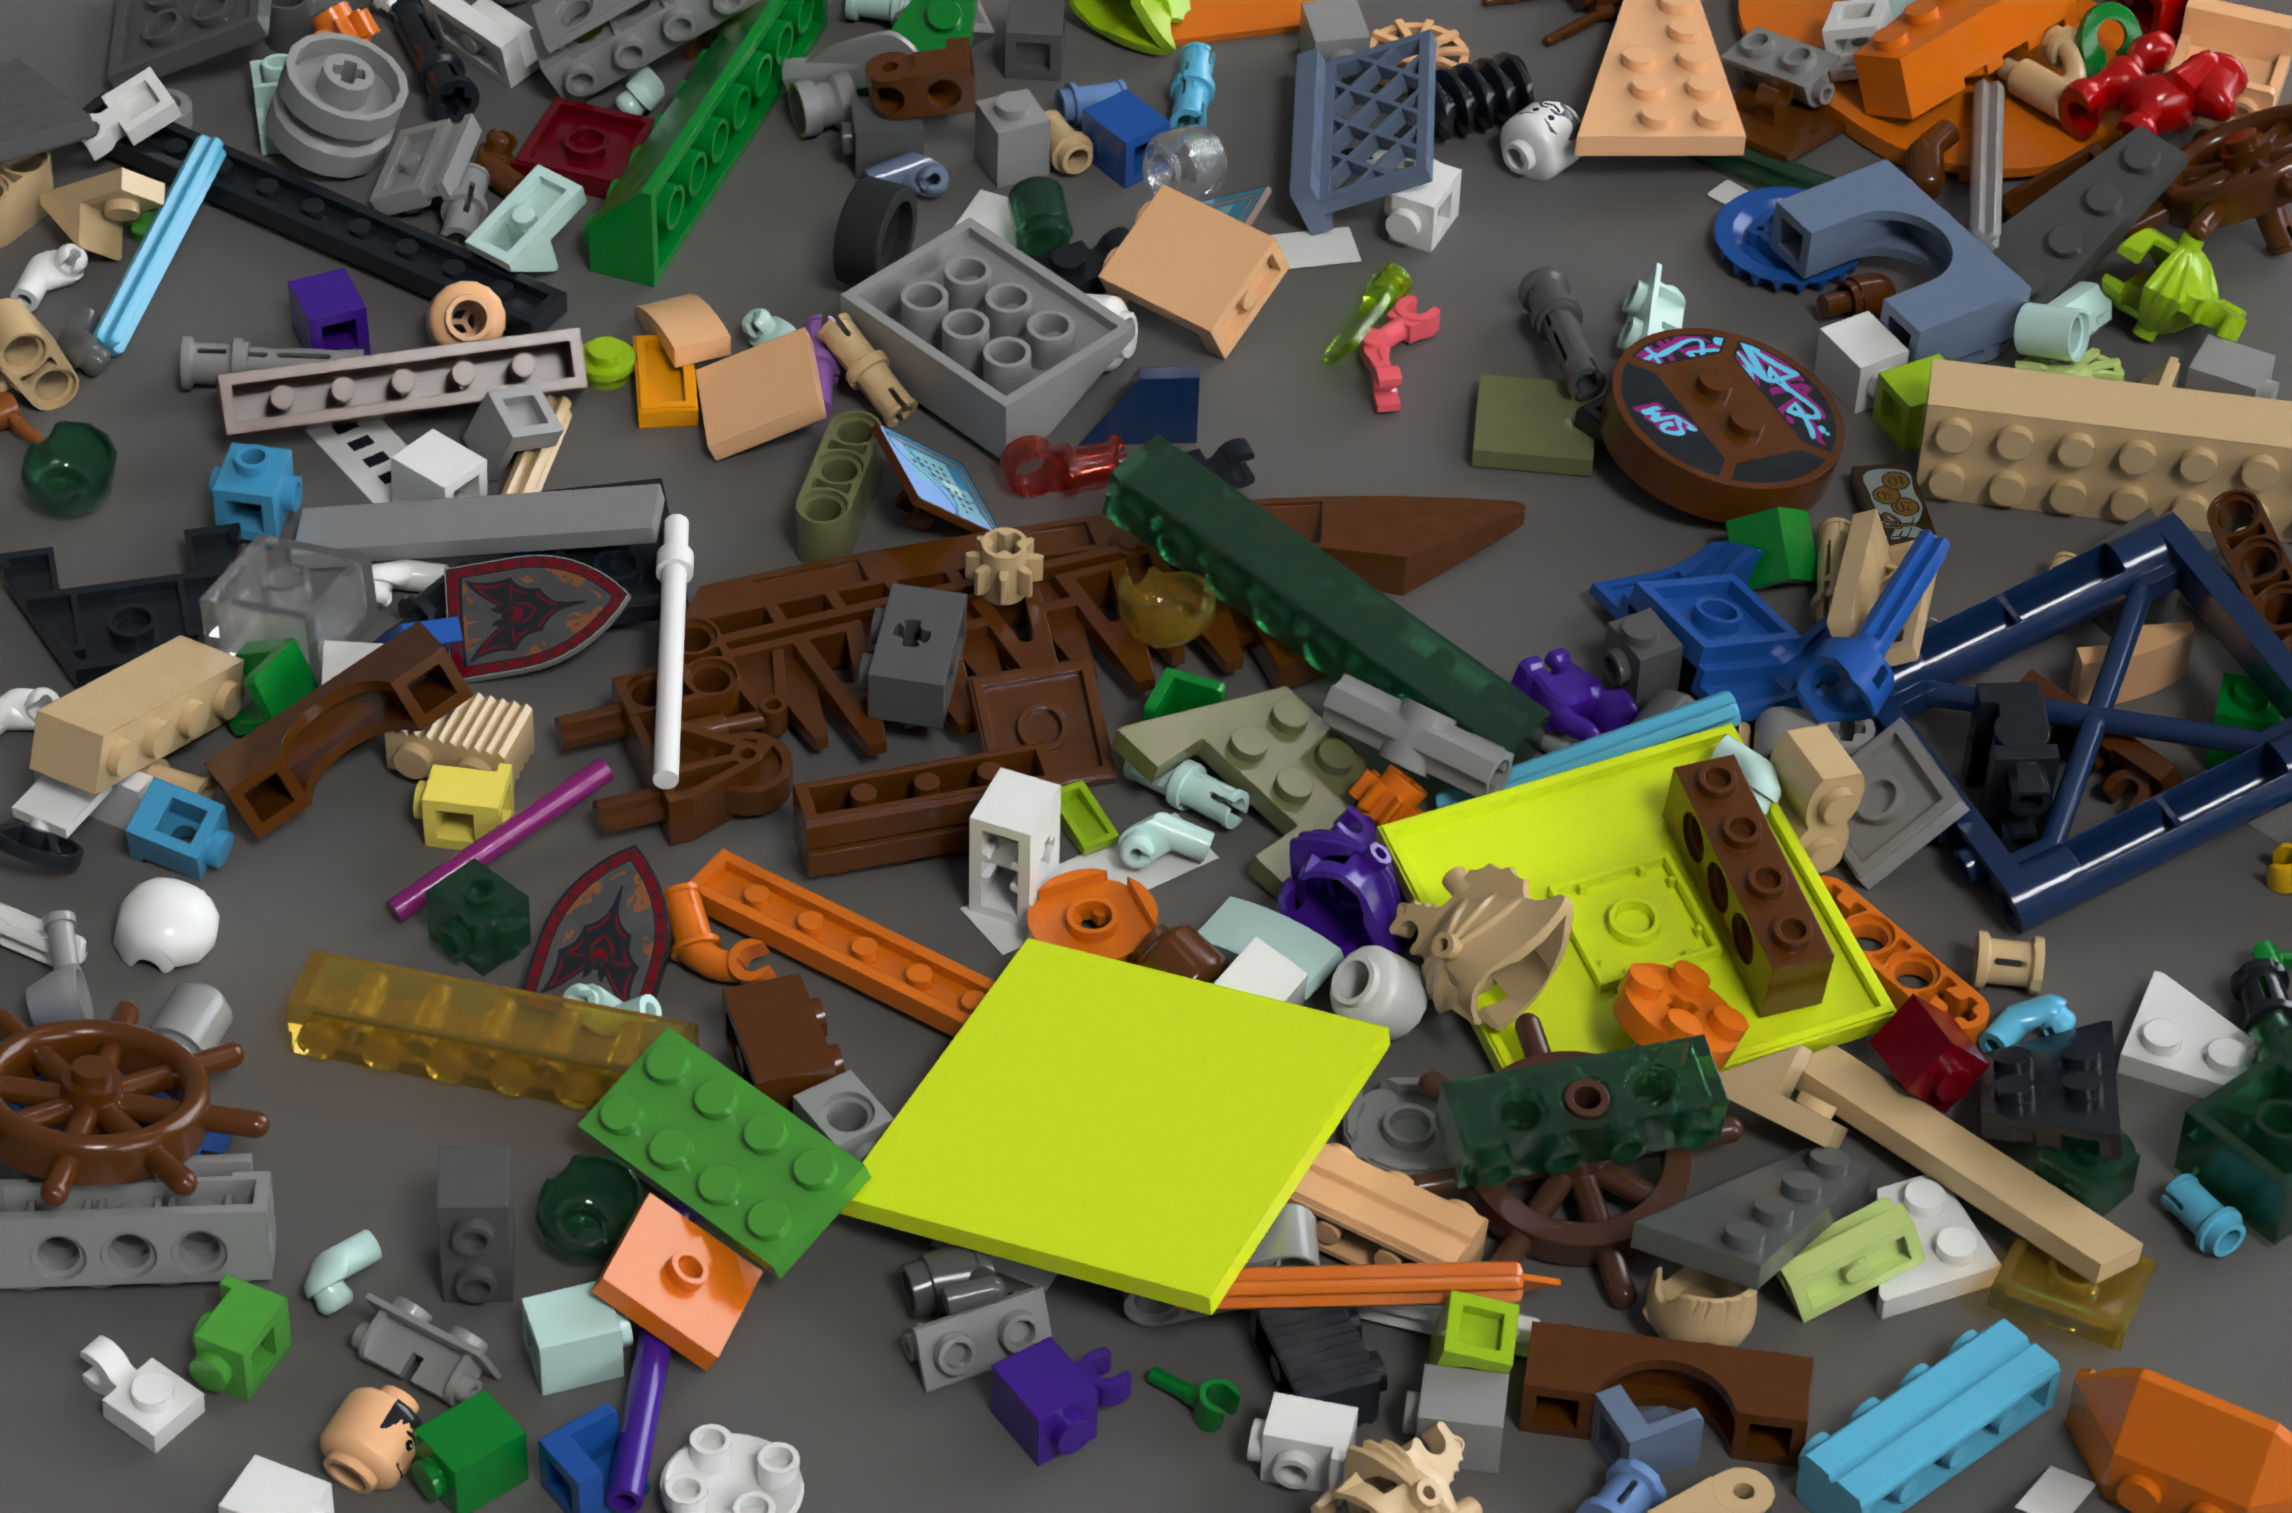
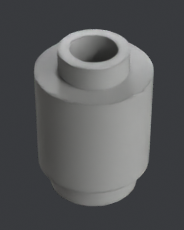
M183 983L173 989L149 1029L173 1039L191 1053H195L220 1044L232 1024L233 1014L224 996L214 987L202 983Z

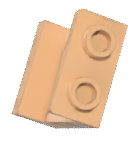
M2188 0L2182 32L2175 49V55L2171 63L2164 68L2162 74L2179 66L2193 54H2198L2203 50H2211L2212 52H2222L2237 58L2245 68L2249 81L2244 93L2236 98V114L2229 120L2219 122L2198 117L2194 123L2216 128L2241 116L2277 106L2292 61V16L2220 0Z
M1163 184L1153 199L1146 202L1140 208L1134 226L1120 246L1115 247L1109 252L1098 277L1108 295L1121 298L1125 305L1130 300L1197 333L1208 352L1226 360L1290 266L1276 238Z

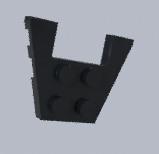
M240 523L184 530L190 569L188 573L60 589L53 547L0 553V579L77 688H80L179 635L212 647L242 550Z

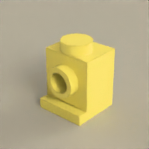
M499 763L496 772L433 764L428 781L419 780L415 789L413 815L415 819H423L424 841L427 847L463 850L512 817L515 812L512 764Z

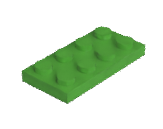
M669 1026L577 1125L585 1139L778 1279H781L871 1179L866 1166Z

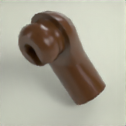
M1946 119L1938 121L1914 141L1907 149L1905 156L1907 177L1913 180L1933 200L1938 198L1941 194V188L1945 184L1943 154L1955 145L1960 138L1957 127Z
M494 128L487 133L486 142L480 144L475 163L483 166L490 175V184L488 186L504 197H507L526 176L512 168V162L515 159L512 152L517 146L516 137L506 130Z

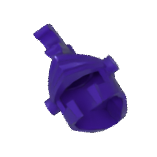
M1349 806L1333 822L1334 826L1330 830L1313 829L1312 831H1303L1299 833L1298 838H1292L1289 852L1292 878L1289 876L1281 883L1277 896L1280 914L1305 925L1341 948L1345 958L1351 952L1363 946L1375 945L1382 946L1403 957L1401 945L1410 946L1414 942V935L1410 939L1390 933L1389 928L1396 919L1397 906L1401 902H1408L1395 879L1390 852L1385 846L1376 842L1375 821L1369 816L1362 815L1353 806ZM1295 892L1301 905L1298 909H1296Z

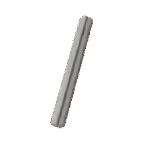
M1982 79L1974 85V96L1972 99L1968 231L1993 252L1999 247V236L2001 235L2005 88L1998 80L1988 83L1985 79Z

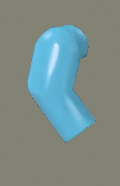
M2051 993L2009 1005L1979 1036V1047L1983 1053L2018 1044L2027 1033L2037 1027L2042 1029L2045 1036L2071 1030L2076 1025V1016L2065 1006L2067 1000Z

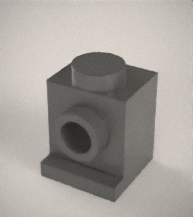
M1651 608L1608 622L1605 651L1601 655L1602 669L1592 672V675L1600 681L1604 689H1625L1634 700L1637 713H1639L1656 691L1662 689L1678 691L1684 645Z

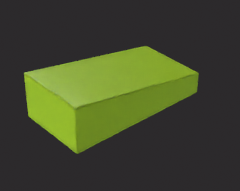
M1080 780L1061 787L1060 827L1080 853L1086 856L1118 844L1120 835L1085 782Z

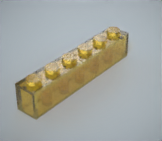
M312 950L286 1004L290 1052L370 1067L380 1071H390L432 1079L447 1084L489 1090L509 1096H520L551 1102L576 1109L591 1110L667 1026L699 1047L698 1023Z

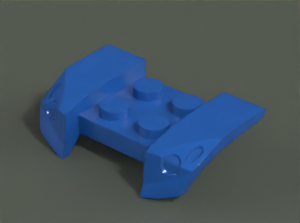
M1712 541L1693 556L1669 568L1652 573L1592 583L1589 593L1616 619L1651 608L1684 645V660L1697 668L1691 691L1699 699L1722 691H1730L1738 704L1741 722L1754 721L1764 710L1771 707L1803 708L1796 694L1799 677L1821 643L1832 638L1826 623L1828 615L1824 616L1801 636L1751 590L1748 584L1764 550L1732 541ZM1822 680L1819 682V684H1818L1815 688H1818V689H1819V687H1820L1821 684H1822Z

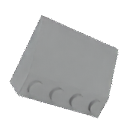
M971 217L840 294V313H849L854 324L875 350L884 351L890 359L889 369L909 395L1004 462H1007L1047 437L1135 337L1134 325Z

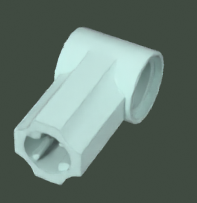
M2080 281L2048 304L2025 303L2020 308L2014 328V344L2017 352L2027 356L2070 362L2080 361L2087 350L2090 337L2098 332L2101 326L2112 319V299L2103 294L2099 284Z

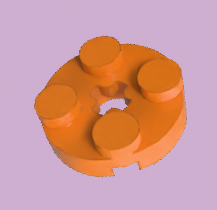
M1094 868L1073 870L1050 879L1038 890V901L1032 907L1029 906L1027 912V938L1128 963L1139 943L1158 926L1157 904L1145 886L1128 876L1127 885L1119 881L1107 880V870ZM1092 919L1097 926H1105L1097 929H1088L1082 927V922Z
M1677 961L1673 968L1655 963H1634L1630 966L1614 992L1618 993V996L1612 1004L1613 1013L1625 1032L1640 1046L1654 1055H1657L1662 1046L1682 1055L1676 1066L1690 1071L1704 1073L1715 1072L1724 1068L1749 1027L1748 1021L1740 1012L1731 1008L1723 998L1708 987L1710 985V978L1707 973L1700 967L1687 961Z

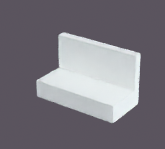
M427 0L432 23L444 45L508 88L512 89L540 68L529 33L533 27L494 1L478 0L474 4L469 5L463 0Z

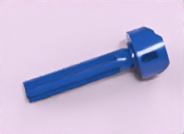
M1931 529L1921 530L1853 638L1832 637L1824 640L1800 675L1796 686L1798 699L1802 707L1812 718L1818 722L1866 720L1877 716L1894 689L1895 677L1889 663L1884 658L1947 557L1946 553L1951 545L1946 537L1936 538ZM1822 680V684H1821V686L1819 687V689H1818V688H1815V687L1819 684V682Z

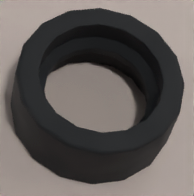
M865 176L855 184L843 206L835 233L833 269L838 281L855 286L911 252L917 225V199L912 188L872 176Z

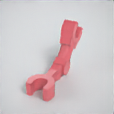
M1413 295L1402 297L1396 302L1387 314L1385 325L1379 329L1371 328L1361 333L1360 358L1371 373L1372 397L1377 413L1401 411L1397 386H1402V375L1399 366L1391 365L1389 355L1391 348L1401 341L1411 344L1421 339L1430 338L1440 328V309L1434 306L1425 313L1416 314L1417 297Z

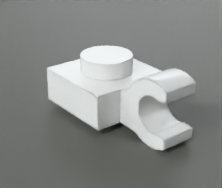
M102 1335L98 1336L80 1351V1357L92 1365L82 1375V1380L93 1391L106 1396L102 1399L103 1417L155 1454L205 1412L204 1393L154 1358L149 1359L136 1370L120 1347Z

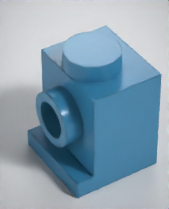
M156 777L153 778L125 830L131 859L143 862L146 859L198 881L202 880L209 866L220 869L224 865L234 841V833L228 831L229 823L224 804ZM188 836L192 837L193 840L191 843L180 840V838Z

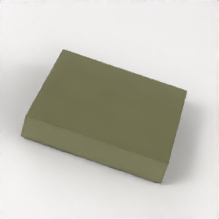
M1480 374L1471 466L1592 476L1595 440L1573 426L1577 409L1597 399L1598 396L1591 400H1579L1578 394L1573 397L1570 394L1566 381Z

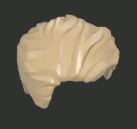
M1684 1265L1664 1281L1662 1279V1266L1654 1270L1653 1276L1650 1278L1643 1314L1660 1338L1699 1343L1708 1342L1716 1345L1737 1347L1748 1336L1754 1326L1757 1312V1291Z

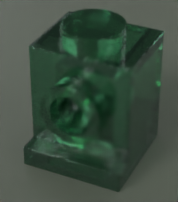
M2121 1129L2122 1159L2100 1157L2099 1142L2066 1136L2067 1146L2062 1151L2042 1147L2037 1152L2034 1173L2104 1217L2133 1193L2140 1155L2136 1153L2135 1146L2130 1137ZM2068 1182L2079 1190L2078 1195L2065 1187L2064 1184Z

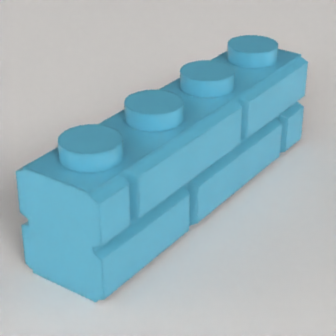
M2005 1318L1998 1320L1981 1333L1973 1329L1964 1332L1953 1343L1948 1355L1931 1367L1925 1363L1918 1364L1906 1374L1898 1390L1882 1401L1876 1397L1867 1399L1855 1410L1849 1420V1424L1831 1436L1827 1432H1820L1805 1444L1798 1457L1799 1471L1795 1491L1798 1501L1812 1513L1904 1512L2052 1408L2055 1403L2061 1372L2058 1361L2036 1343L2029 1344L2028 1337Z

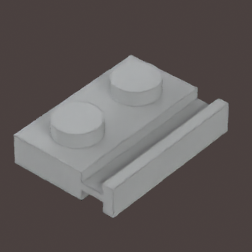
M472 113L465 114L460 124L453 125L450 118L400 130L369 199L375 210L387 215L401 212L413 214L430 206L433 197L441 196L444 202L452 201L451 195L453 190L458 188L482 133Z

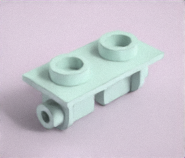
M1658 262L1644 282L1638 279L1634 281L1624 299L1622 311L1628 313V317L1617 341V348L1623 350L1622 354L1633 343L1646 336L1665 330L1682 328L1686 304L1685 297L1677 287L1660 282L1662 264Z

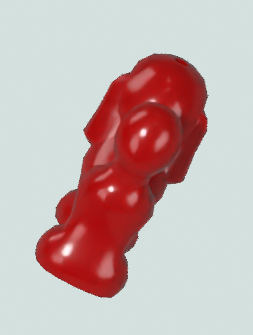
M2163 31L2142 33L2133 40L2125 56H2115L2095 76L2076 79L2065 87L2060 101L2061 123L2066 132L2073 138L2086 140L2096 133L2106 111H2123L2124 116L2116 129L2123 131V137L2139 125L2159 137L2169 133L2181 134L2191 127L2198 117L2225 122L2236 114L2237 105L2235 100L2244 93L2249 83L2248 75L2237 58L2222 52H2212L2211 50H2203L2198 54H2193L2182 64L2165 74H2153L2163 70L2171 62L2175 55V43L2170 35Z

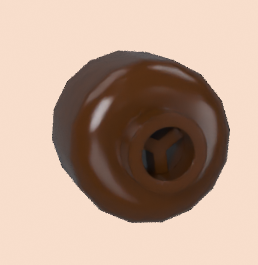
M1186 923L1170 928L1164 924L1158 925L1139 943L1129 960V963L1212 984L1228 968L1226 957Z

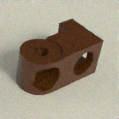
M969 36L946 39V48L912 52L909 55L902 52L882 53L873 57L866 64L865 75L873 112L879 117L904 119L977 112L976 76Z

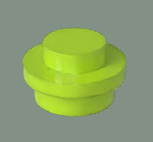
M602 336L582 346L587 381L590 387L598 390H614L624 386L629 381L630 375L635 369L636 354L628 343L614 337Z

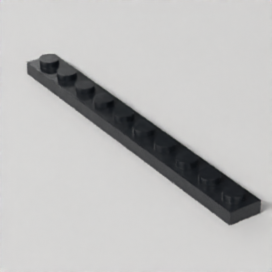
M103 91L82 109L88 114H97L107 109L101 98L106 92ZM172 122L133 146L127 136H124L115 143L114 148L106 155L172 184L195 139L203 134ZM226 144L222 147L226 152V157L204 197L205 199L431 298L450 284L459 281H477L491 288L501 299L506 313L505 330L515 335L545 332L568 311L567 293L520 272H510L472 251Z

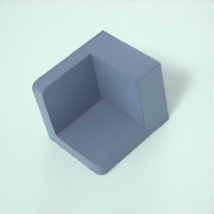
M1617 1385L1595 1393L1590 1441L1609 1468L1619 1458H1633L1647 1464L1660 1477L1699 1462L1704 1418L1696 1408L1673 1415L1668 1407L1663 1405L1640 1413L1622 1386ZM1631 1482L1629 1488L1637 1485L1636 1482Z

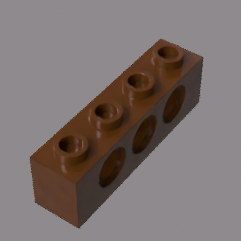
M1732 754L1674 767L1663 812L1664 821L1760 1018L1822 1004L1835 955L1735 755Z

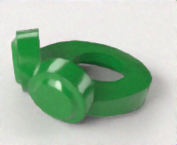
M2109 1L2095 5L2081 18L2076 36V45L2084 61L2087 78L2098 74L2106 64V51L2101 48L2097 39L2098 29L2105 20H2115L2123 28L2124 40L2121 47L2116 50V56H2125L2133 40L2142 34L2134 14L2120 3Z

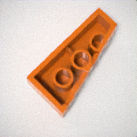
M1917 0L1907 5L1902 14L1886 27L1876 31L1873 34V38L1853 54L1866 115L1915 119L1966 88L1964 78L1983 74L1989 75L2003 67V55L2022 44V49L2030 51L2042 43L2045 36L2044 31L2055 24L2062 27L2072 26L2079 22L2080 15L2077 0Z

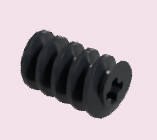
M1502 52L1494 55L1492 59L1483 57L1473 61L1472 64L1466 62L1459 63L1453 66L1451 70L1445 67L1437 69L1434 132L1437 137L1443 142L1452 139L1454 126L1459 134L1467 136L1473 132L1474 121L1481 130H1489L1493 128L1494 115L1498 122L1504 125L1505 122L1515 115V112L1518 113L1535 101L1533 83L1522 59L1519 56ZM1408 87L1407 96L1409 97L1417 89Z

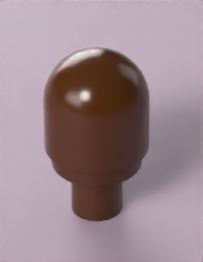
M1878 272L1847 277L1844 281L1837 284L1835 292L1818 296L1817 308L1823 318L1841 315L1843 319L1865 311H1869L1876 318H1880L1883 299L1897 294L1896 288L1887 276Z

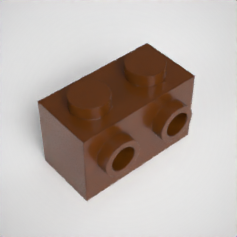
M800 973L722 989L723 1037L737 1075L793 1114L794 1095L845 1072L844 1061L838 1044L828 1045L825 1039L827 1036V1021L822 1002L819 997L809 998Z

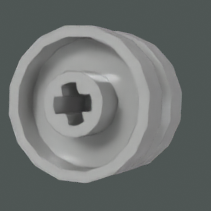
M334 32L306 35L291 46L285 60L277 88L265 117L268 136L280 153L304 169L322 176L339 178L366 175L382 164L409 93L406 74L392 56L374 43L351 34Z

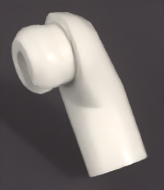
M74 243L63 244L58 250L45 251L33 256L15 285L10 298L17 299L23 303L30 312L35 311L46 292L73 285L84 275L88 264L86 252Z
M408 559L366 566L358 578V581L362 583L358 594L359 599L363 604L369 606L386 607L392 602V589L422 592L444 575V569L449 567L447 564Z
M39 687L36 689H11L0 696V735L6 731H34L37 710L59 699L58 694L47 687Z

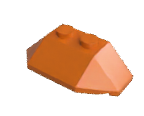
M2111 1368L2096 1372L2094 1369H2079L2074 1378L2065 1425L2105 1500L2120 1505L2132 1513H2292V1433L2281 1423L2147 1368Z

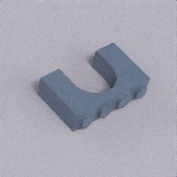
M1888 159L1776 201L1769 247L1804 279L1846 262L1870 256L1893 257L1911 262L1925 269L1935 278L1883 299L1880 322L1909 349L1908 363L1938 353L1945 360L1955 361L2014 337L2017 315L2020 308L2029 302L2032 287Z

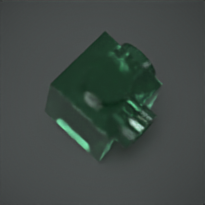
M475 858L426 891L429 938L436 942L448 957L455 961H462L484 977L505 961L514 959L525 947L531 944L529 896Z

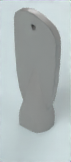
M891 30L878 31L839 42L818 51L809 58L794 57L786 59L782 64V79L788 90L789 84L792 82L809 79L813 83L824 82L830 74L847 71L853 79L856 89L868 87L865 67L873 57L886 52H902L909 55L912 52L919 51L907 38L898 32Z

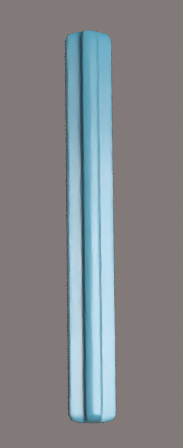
M203 134L195 139L165 196L164 206L159 207L92 334L98 338L96 343L107 348L113 357L122 355L226 157V152L222 148L224 143L218 137L210 138Z
M1722 691L1512 766L1511 776L1504 789L1729 723H1733L1734 727L1741 723L1738 704L1730 691ZM1454 786L1438 792L1435 795V804L1438 809L1476 798V796Z

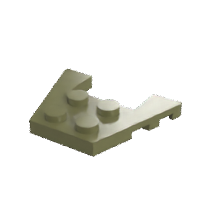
M1287 686L1125 725L1117 730L1111 747L1150 783H1153L1193 755H1197L1230 786L1248 792L1250 804L1284 834L1280 839L1256 854L1247 871L1276 899L1281 883L1289 876L1292 878L1289 859L1291 839L1298 838L1299 833L1303 831H1312L1313 829L1330 830L1334 826L1333 822L1349 806L1355 808L1358 800L1348 793L1351 787L1367 768L1370 771L1376 770V767L1340 734L1331 729L1330 726L1322 723V718ZM1295 892V904H1296L1297 901H1298V898H1297V895H1296V892Z

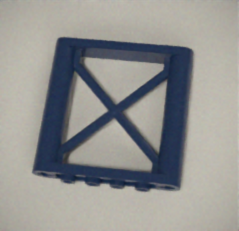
M2172 511L1926 628L1919 659L1891 667L1895 677L1894 689L1877 716L1871 719L1875 725L1876 737L1901 717L1911 727L1970 810L1936 836L1934 840L1938 844L1947 841L1954 851L1955 863L1966 883L1970 886L1978 883L2011 929L2019 935L2292 802V653L2183 521ZM2178 589L2285 720L2261 731L2115 709L2114 705L2151 601ZM2124 603L2088 704L2044 698L2050 725L2077 728L2079 730L2039 840L2010 854L1909 718L1932 707L1972 712L1976 687L1956 685L1957 683ZM2104 733L2240 753V755L2068 838Z

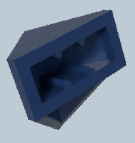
M1199 366L1139 367L1131 377V389L1078 446L1197 443Z

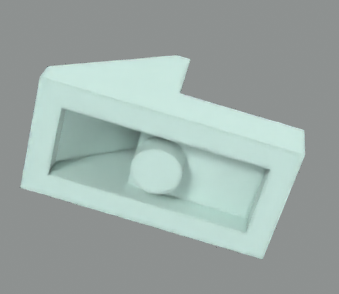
M538 164L464 241L466 248L510 272L556 271L559 266L551 240L587 202L583 186Z

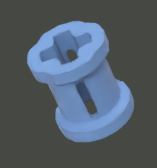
M1619 1458L1607 1470V1483L1597 1496L1586 1498L1577 1508L1576 1513H1646L1648 1510L1666 1501L1667 1491L1661 1483L1659 1475L1647 1464L1633 1458ZM1636 1482L1637 1486L1632 1492L1629 1491V1484Z

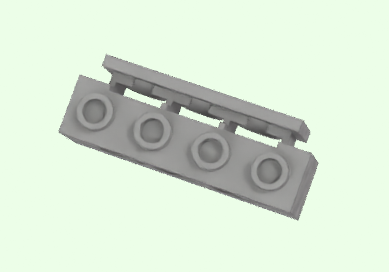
M541 0L531 6L538 26L530 30L529 33L541 70L560 97L581 102L761 0H651L649 6L631 16L629 15L632 9L646 0ZM603 27L599 34L580 43L589 31Z
M252 1153L192 1155L183 1162L195 1174L198 1181L195 1192L189 1196L181 1197L174 1194L154 1176L140 1181L115 1185L93 1186L73 1184L64 1204L59 1207H50L41 1200L40 1196L44 1179L22 1173L13 1168L14 1179H0V1289L16 1288L23 1291H32L42 1287L87 1286L90 1288H106L112 1285L126 1284L175 1286L186 1282L221 1281L226 1274L246 1282L272 1280L277 1234L271 1171H253Z

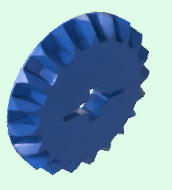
M1767 187L1743 193L1729 201L1721 209L1714 226V248L1720 250L1721 262L1733 265L1735 276L1751 275L1754 286L1766 282L1773 284L1776 292L1782 287H1792L1801 294L1806 286L1823 291L1828 282L1838 284L1843 281L1846 274L1855 273L1859 259L1862 258L1846 262L1804 279L1769 247L1776 201L1807 189Z

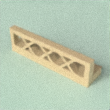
M1877 508L1853 514L1826 622L1831 637L1853 638L1915 541L1912 540L1889 546ZM1937 573L1894 640L1895 643H1892L1884 659L1889 663L1890 667L1919 659Z

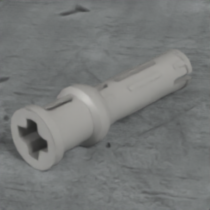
M183 336L180 356L181 389L192 390L194 384L215 385L216 377L220 374L364 356V349L264 348L251 346L250 341H244V338H234L232 343L195 342L192 336Z

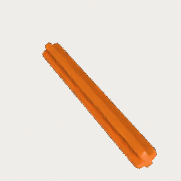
M1517 1261L1244 1267L1216 1310L1444 1305L1451 1290L1509 1303H1517L1522 1300L1524 1277L1521 1264ZM1176 1306V1308L1180 1311H1193L1190 1309Z

